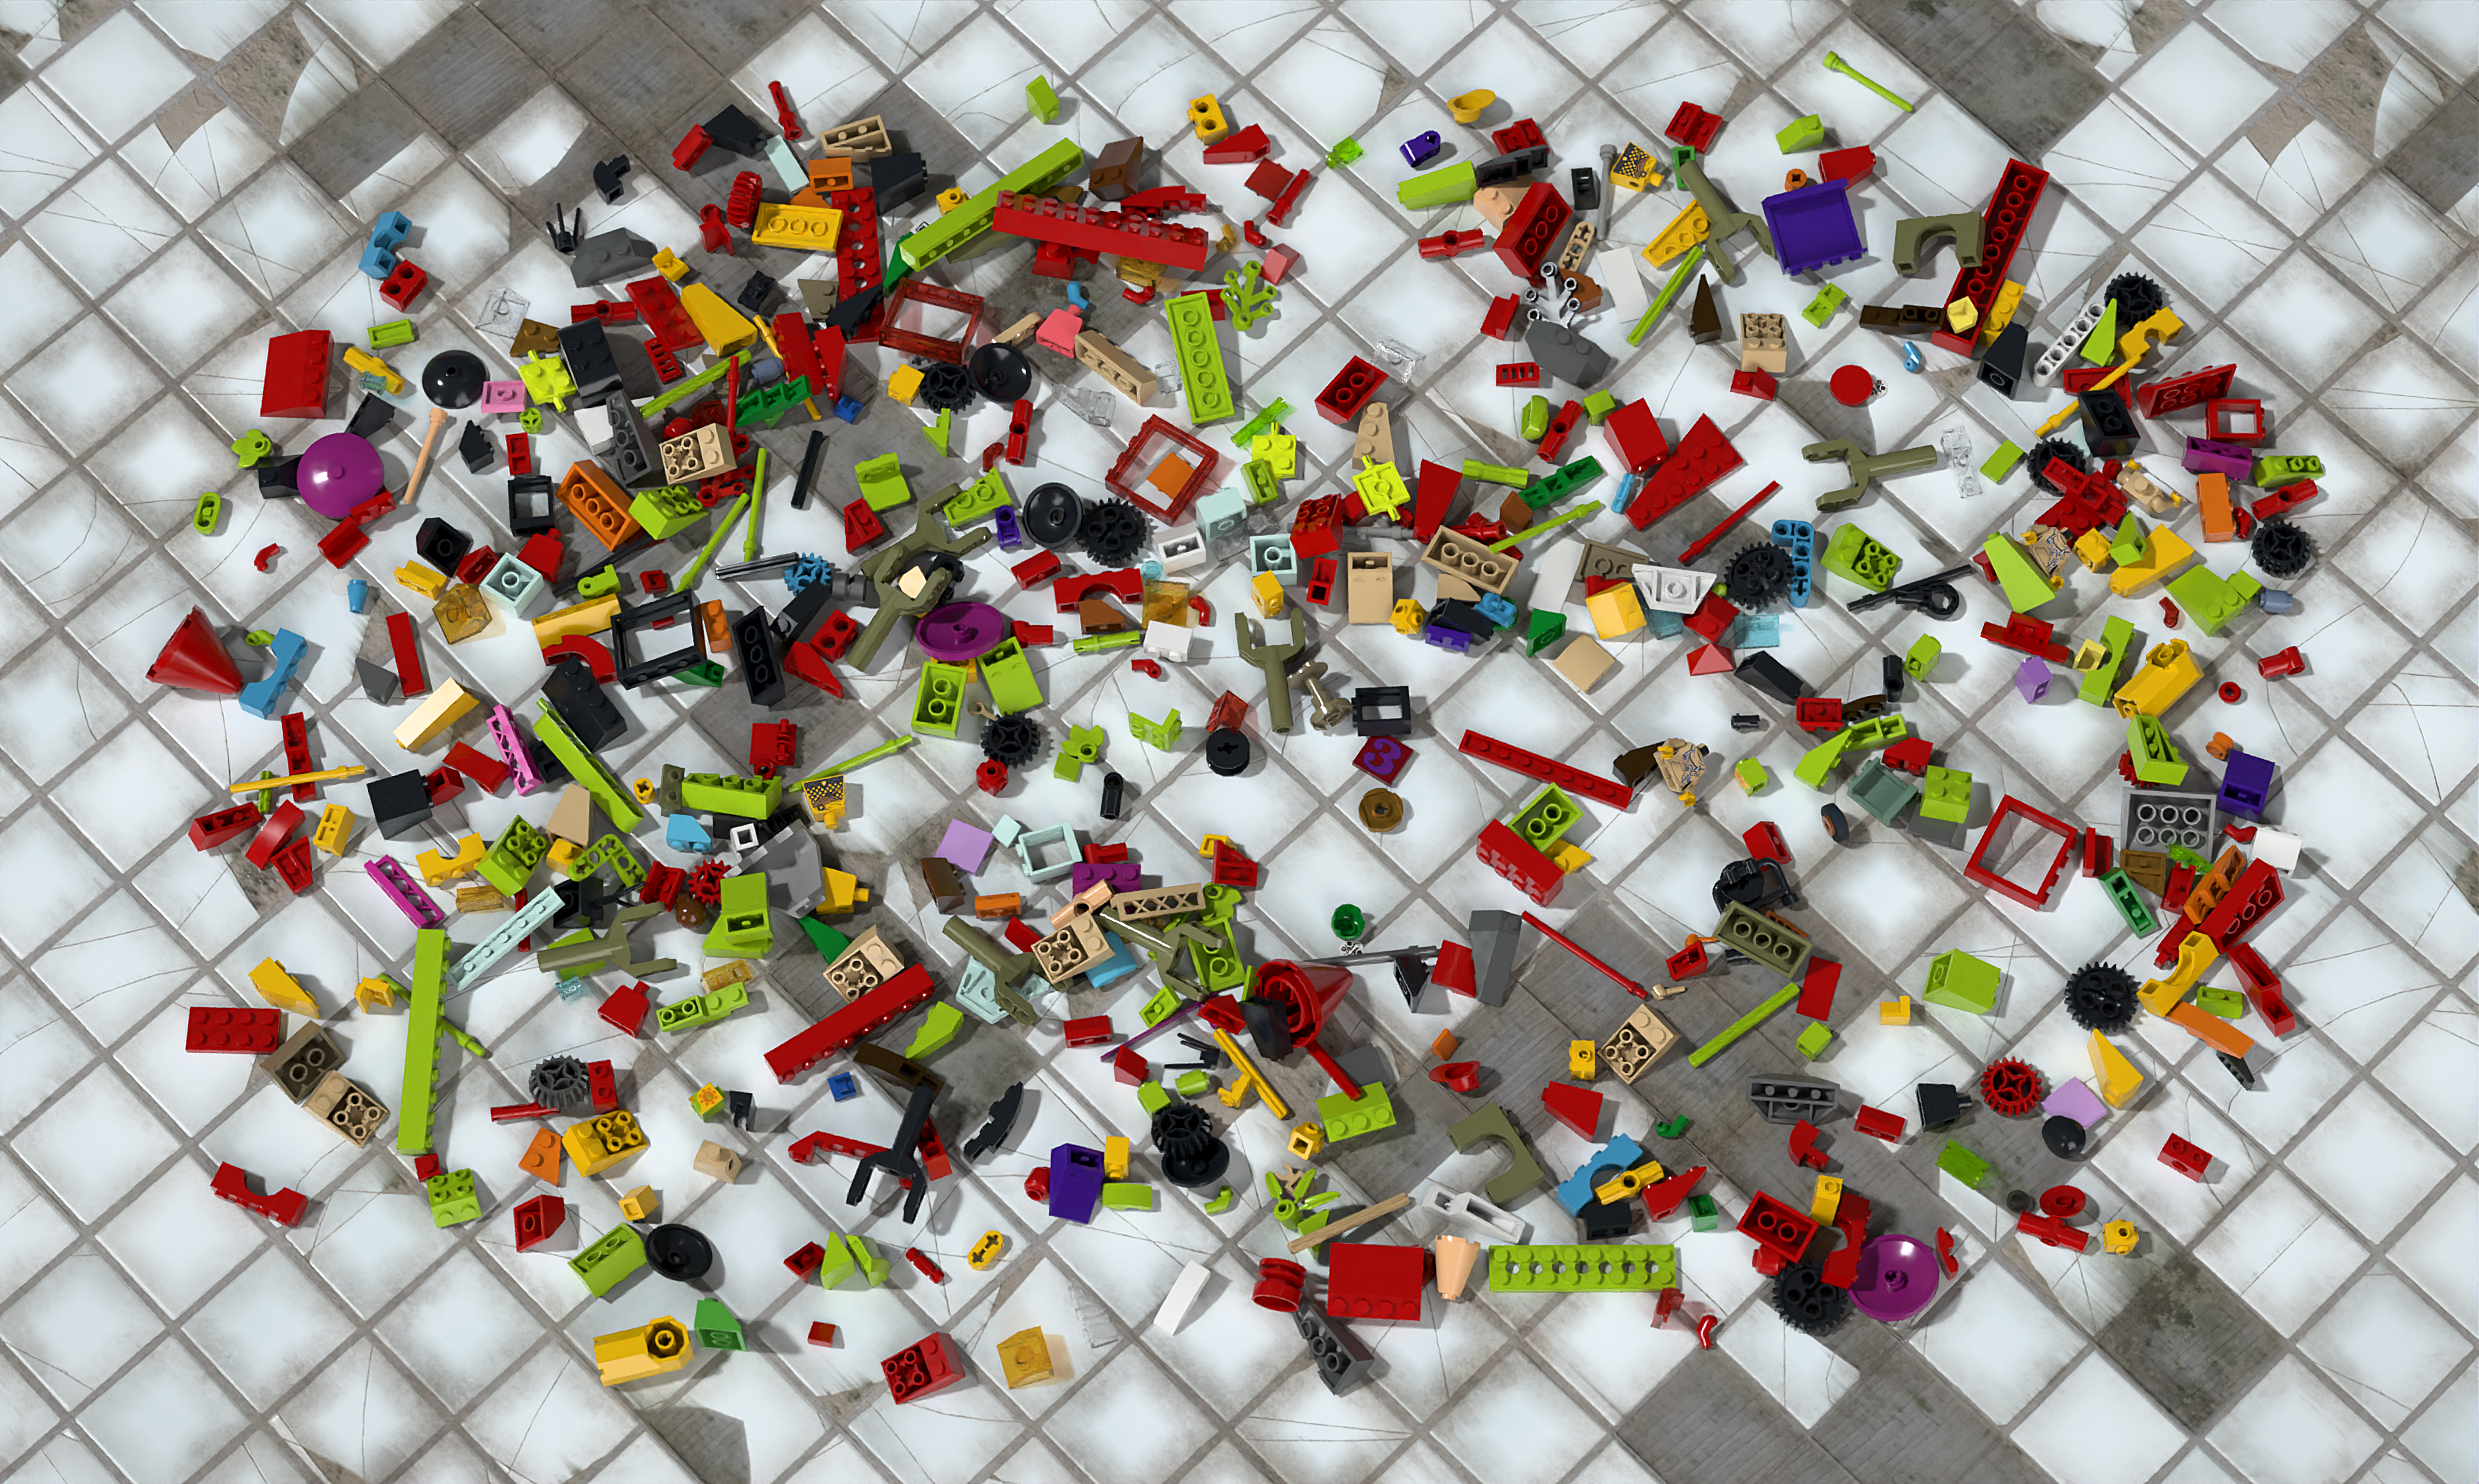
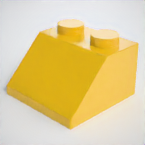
M1622 582L1584 599L1600 640L1628 633L1647 624L1631 583Z

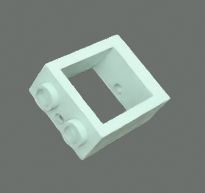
M1070 821L1018 836L1019 844L1015 845L1018 856L1024 859L1025 864H1022V869L1025 877H1030L1031 884L1073 872V863H1083ZM1064 837L1071 861L1034 871L1027 847Z

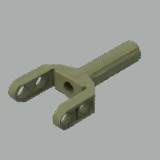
M1689 160L1677 170L1678 174L1711 222L1704 254L1725 284L1728 285L1735 281L1736 276L1734 274V267L1719 247V244L1743 231L1746 226L1765 254L1772 258L1777 256L1770 230L1761 216L1746 212H1730L1695 160Z
M1844 438L1810 444L1801 449L1803 459L1811 462L1846 456L1845 462L1853 488L1824 493L1815 500L1818 511L1857 505L1873 478L1937 465V454L1933 445L1869 457L1863 454L1855 444Z
M953 483L921 501L915 532L899 541V543L908 547L906 562L925 551L935 552L936 554L940 551L955 559H959L992 538L993 534L988 527H978L948 545V539L932 515L941 511L947 503L963 492L958 483ZM892 546L860 564L861 572L863 575H867L869 582L872 583L874 581L873 575Z
M899 542L892 546L873 575L875 589L879 594L881 606L845 660L850 666L860 672L865 671L899 617L919 615L931 611L951 580L950 571L943 567L937 569L931 574L915 600L892 587L891 583L905 564L908 554V547Z
M1301 607L1291 608L1290 624L1293 646L1291 644L1255 647L1252 650L1247 617L1244 615V612L1235 613L1239 657L1251 666L1258 667L1264 671L1272 731L1278 734L1288 733L1294 729L1286 669L1290 664L1296 662L1305 651L1306 640Z
M655 902L621 909L603 938L537 951V960L541 973L604 960L614 963L633 978L678 969L677 959L669 958L630 965L632 959L625 926L622 925L623 923L657 917L660 913L666 911L665 903Z
M1107 905L1102 910L1098 920L1101 926L1156 953L1157 970L1163 985H1171L1175 991L1195 1001H1206L1209 992L1205 986L1174 970L1178 968L1189 937L1210 948L1225 949L1228 942L1226 936L1197 921L1184 923L1167 932H1162L1139 919L1120 922L1118 909L1111 908V905Z
M957 915L952 916L943 928L942 932L994 973L995 986L993 991L995 1003L1025 1026H1030L1037 1019L1036 1012L1029 1002L1011 988L1027 974L1028 969L1050 983V987L1056 991L1066 992L1073 985L1071 977L1062 980V982L1059 981L1052 984L1034 952H1024L1009 957Z

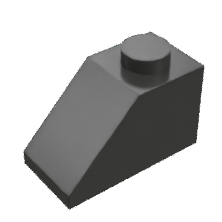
M356 657L355 663L367 698L374 703L381 702L387 704L399 684L396 674Z

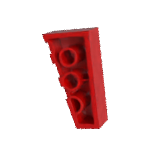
M2256 858L2199 926V933L2209 936L2218 953L2221 955L2225 953L2285 900L2277 869Z

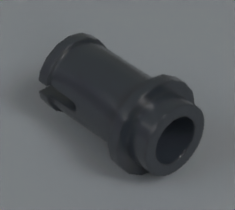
M1736 713V715L1731 716V727L1736 729V731L1743 728L1759 729L1760 724H1758L1760 722L1759 715H1739V713Z
M1725 949L1727 964L1746 960L1750 962V960H1753L1735 949Z

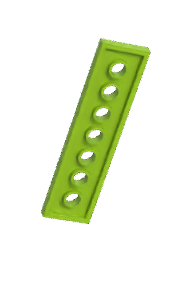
M1674 1244L1489 1245L1488 1247L1489 1293L1676 1291ZM1560 1263L1564 1265L1565 1271L1561 1274L1555 1273L1552 1270L1554 1264ZM1579 1263H1584L1588 1266L1589 1270L1581 1274L1576 1271L1575 1267ZM1602 1263H1607L1611 1266L1612 1270L1604 1274L1600 1272L1598 1267ZM1625 1263H1631L1635 1267V1271L1625 1273L1622 1270V1266ZM1648 1263H1654L1657 1265L1658 1271L1656 1273H1649L1646 1271L1645 1266ZM1508 1264H1516L1519 1271L1515 1274H1510L1506 1271V1266ZM1531 1264H1539L1542 1267V1271L1538 1274L1531 1273L1529 1270Z

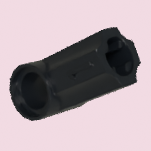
M1889 655L1882 659V694H1886L1887 702L1894 703L1900 700L1904 688L1902 658L1897 655ZM1889 687H1895L1897 690L1893 691Z
M1110 772L1104 777L1100 817L1108 820L1119 819L1124 783L1119 773ZM1110 782H1117L1119 786L1117 788H1110L1108 784Z

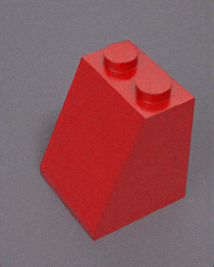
M1644 398L1606 416L1603 436L1627 473L1633 475L1642 474L1648 467L1654 464L1659 465L1667 459L1669 447Z

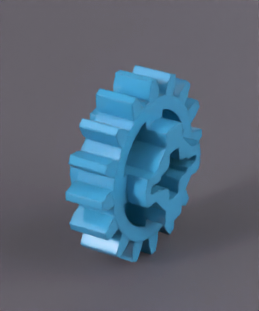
M812 552L809 557L802 553V558H800L798 565L784 569V581L787 584L788 591L793 590V595L796 597L814 579L818 580L819 578H821L819 582L828 588L826 583L832 582L830 577L832 573L831 568H828V562H823L821 555L815 558Z

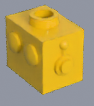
M902 363L897 372H893L888 380V396L911 407L920 392L919 386L925 374Z
M2092 528L2084 536H2080L2074 543L2072 553L2092 573L2101 566H2105L2112 558L2109 552L2110 540L2105 535H2101L2095 528Z
M1572 1040L1571 1047L1569 1048L1571 1080H1594L1595 1041Z

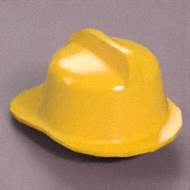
M1478 89L1451 98L1447 101L1446 106L1453 112L1456 124L1474 122L1479 119L1482 109L1495 101L1496 95L1491 90Z

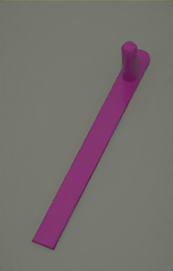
M1212 993L1207 996L1205 1002H1196L1125 1042L1122 1046L1129 1047L1198 1007L1201 1009L1209 999L1216 998L1218 993ZM1209 1022L1212 1029L1216 1030L1219 1028L1217 1025ZM1120 1046L1102 1055L1100 1061L1103 1062L1117 1054Z

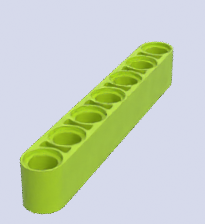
M547 709L535 722L533 730L575 779L589 789L594 801L614 824L624 833L630 834L644 818L643 812L560 716L554 711Z

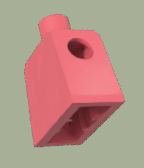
M1073 304L1070 305L1067 312L1055 309L1036 331V343L1073 359L1075 356L1074 337L1084 330L1083 320L1078 318L1082 310Z

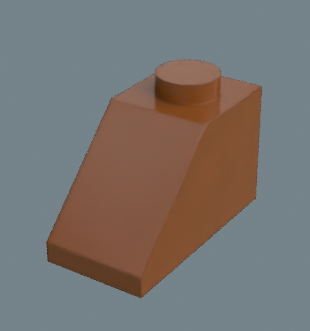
M1565 268L1560 269L1559 281L1564 289V283L1568 278H1574L1579 283L1578 290L1573 292L1569 300L1577 298L1582 303L1581 310L1576 314L1600 306L1603 292L1600 285L1595 284L1593 278ZM1574 282L1569 284V288L1574 286ZM1577 302L1573 303V308L1577 307Z
M1512 490L1500 506L1499 520L1505 522L1507 531L1516 535L1532 528L1534 522L1532 510Z
M1088 598L1078 602L1082 635L1126 630L1125 617L1101 599Z

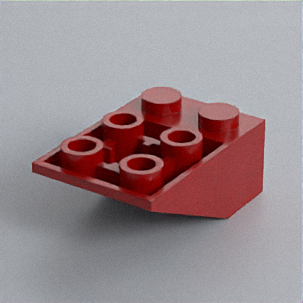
M839 325L814 332L815 340L812 341L814 352L827 386L826 390L829 400L834 399L835 405L841 399L848 367L845 341Z
M1340 493L1334 495L1327 494L1322 498L1316 500L1308 499L1300 503L1289 538L1299 560L1340 549L1343 540L1342 498Z
M935 1332L880 1362L896 1405L948 1387L966 1377L951 1334Z

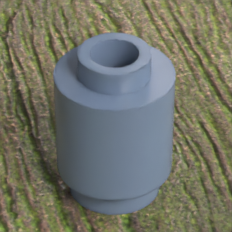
M769 357L752 365L753 369L750 370L753 380L755 382L758 381L760 384L778 378L781 373H784L783 365L778 357Z
M2265 589L2264 593L2259 595V606H2262L2263 611L2285 613V611H2291L2292 594L2287 593V591Z

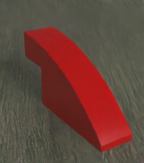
M2247 942L2226 951L2227 956L2245 993L2272 1034L2277 1037L2295 1029V1017L2283 1003L2281 982Z

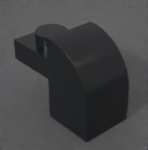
M624 154L612 159L607 166L601 160L594 169L593 179L596 191L607 205L624 194L623 185L619 178L631 170L629 159Z

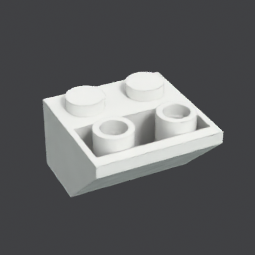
M1193 522L1151 535L1164 574L1206 562V549L1200 533Z
M2258 827L2250 844L2246 868L2248 869L2254 860L2259 858L2276 868L2278 876L2291 878L2295 870L2303 837L2297 836L2293 832H2278L2271 827Z

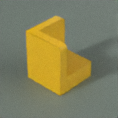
M1900 996L1899 1002L1880 1003V1025H1908L1910 1020V996Z
M650 1185L633 1188L618 1201L627 1221L645 1218L658 1206V1201Z

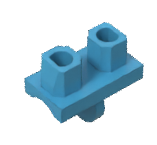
M1487 592L1483 596L1482 601L1474 606L1475 611L1505 628H1508L1515 621L1513 614L1517 611L1516 607L1501 599L1496 593Z

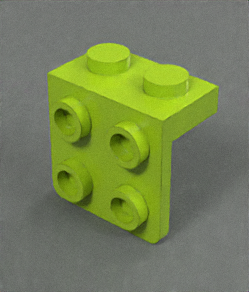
M896 452L884 453L876 459L864 460L854 466L857 481L872 513L910 500V493L900 471Z
M1171 709L1162 726L1133 712H1130L1128 716L1131 735L1138 740L1144 739L1150 742L1152 746L1159 750L1165 749L1169 751L1174 742H1178L1182 736L1180 711L1176 709Z
M460 1169L442 1176L437 1175L426 1181L430 1207L437 1228L482 1217L471 1169Z

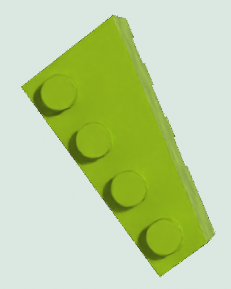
M689 773L682 781V806L690 807L693 810L702 809L717 814L727 813L735 817L746 816L757 820H767L782 801V776H774L773 780H763V776L754 775L753 779H741L740 775L735 774L720 778L719 774Z

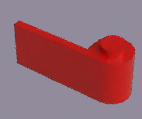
M460 741L442 760L444 764L475 780L478 786L490 795H494L510 776L508 771L510 768L503 761L499 760L497 762Z

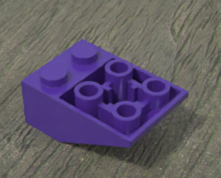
M2232 749L2216 799L2215 809L2257 822L2263 809L2275 762Z
M1065 1143L1051 1149L1049 1216L1085 1225L1089 1223L1104 1175V1152L1071 1143Z

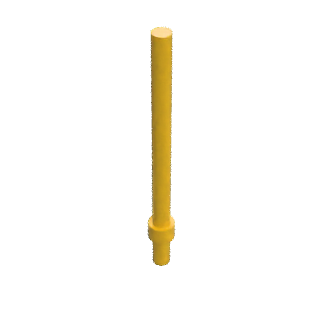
M756 315L753 321L760 331V337L764 342H767L775 357H778L783 365V358L777 351V342L772 336L771 328L766 326L760 315ZM811 398L803 400L813 420H819L822 416Z
M2139 354L2134 355L2088 391L2104 390L2141 362L2142 358ZM2078 399L2057 415L2053 414L2050 416L2047 422L2035 431V434L2041 438L2051 429L2055 430L2059 427L2064 419L2079 409Z
M346 765L337 766V769L232 784L230 785V791L232 794L339 778V780L347 779L348 776L365 774V766L346 767Z

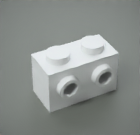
M1150 620L1144 640V653L1156 658L1160 656L1166 657L1174 662H1187L1193 641V629Z

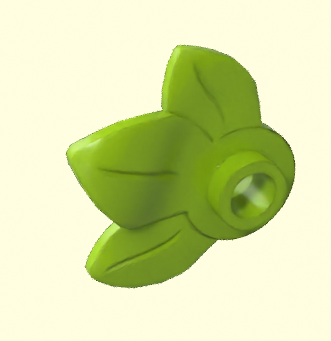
M257 429L248 430L246 438L237 439L232 444L231 449L236 454L241 455L238 467H251L257 463L259 458H266L271 454L272 443L268 438L263 437L261 431Z
M1074 724L1070 731V740L1061 742L1062 750L1069 756L1078 757L1084 763L1094 762L1099 755L1098 748L1104 742L1103 731L1099 725L1094 726L1088 732ZM1091 751L1092 754L1087 756L1084 755V752Z
M1211 882L1207 883L1202 889L1206 909L1199 911L1200 916L1203 920H1207L1214 915L1225 914L1228 922L1231 921L1234 915L1232 904L1242 899L1239 892L1233 887H1223L1221 884H1213ZM1211 891H1216L1218 894L1216 896H1211L1209 893Z

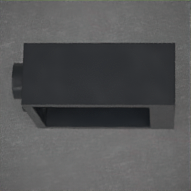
M538 475L535 478L517 477L513 480H507L510 528L513 537L534 535L535 533L545 534L549 532L550 528L556 529L554 484L551 476ZM547 491L548 516L517 518L516 494Z
M1409 686L1355 688V697H1351L1352 711L1356 710V714L1352 715L1353 728H1357L1358 737L1411 734ZM1400 704L1401 718L1363 720L1362 706Z

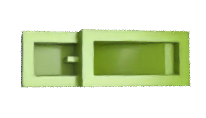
M1901 713L1881 720L1878 717L1835 731L1838 736L1848 729L1852 730L1851 738L1854 740L1849 749H1844L1842 752L1881 747L1910 738L1905 719Z

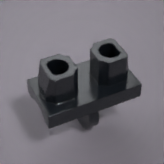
M757 270L753 277L748 280L747 286L737 299V302L747 309L756 312L775 285L776 279L768 277Z

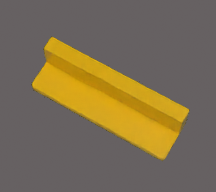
M614 592L530 620L539 647L544 649L552 644H561V636L564 635L585 636L610 628V616L621 613V609Z

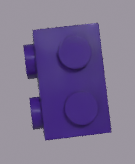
M1432 625L1427 626L1426 644L1466 653L1469 652L1471 634Z

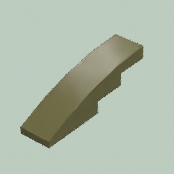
M991 225L947 253L945 257L950 264L986 255L990 249L1006 246L1009 240L1024 236L993 231Z

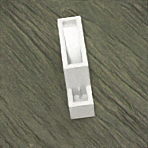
M1438 1185L1428 1188L1421 1206L1423 1210L1453 1224L1515 1244L1519 1242L1526 1223L1470 1192L1454 1195Z

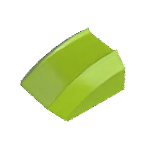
M846 1235L848 1251L871 1287L873 1288L887 1280L891 1264L885 1260L877 1247L876 1241L868 1236Z

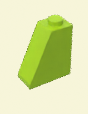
M721 913L703 943L702 950L703 954L707 957L762 959L765 953L768 954L771 951L774 941L771 937L729 945L725 939Z

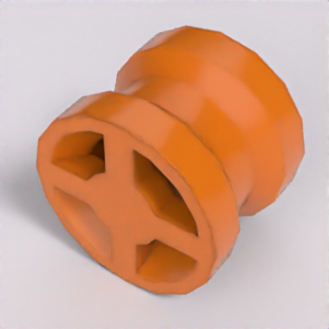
M1797 168L1790 170L1786 175L1785 190L1789 192L1805 188L1807 182L1806 173Z
M2215 732L2212 742H2208L2205 748L2211 756L2223 760L2227 755V750L2232 749L2234 746V742L2226 734Z

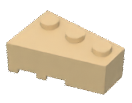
M880 115L819 132L825 159L851 157V163L870 162L869 158L893 156L892 147Z
M1367 400L1364 404L1352 457V469L1364 471L1366 467L1361 459L1363 456L1366 457V455H1370L1374 465H1382L1392 461L1395 466L1386 403Z

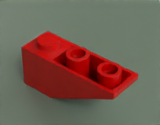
M1258 123L1246 126L1241 132L1227 136L1216 145L1208 146L1203 151V163L1205 165L1253 162L1270 153V141Z
M1706 1165L1700 1168L1699 1166H1694L1683 1175L1678 1176L1675 1174L1666 1178L1663 1183L1658 1185L1657 1183H1652L1644 1188L1641 1199L1652 1222L1675 1213L1705 1177Z

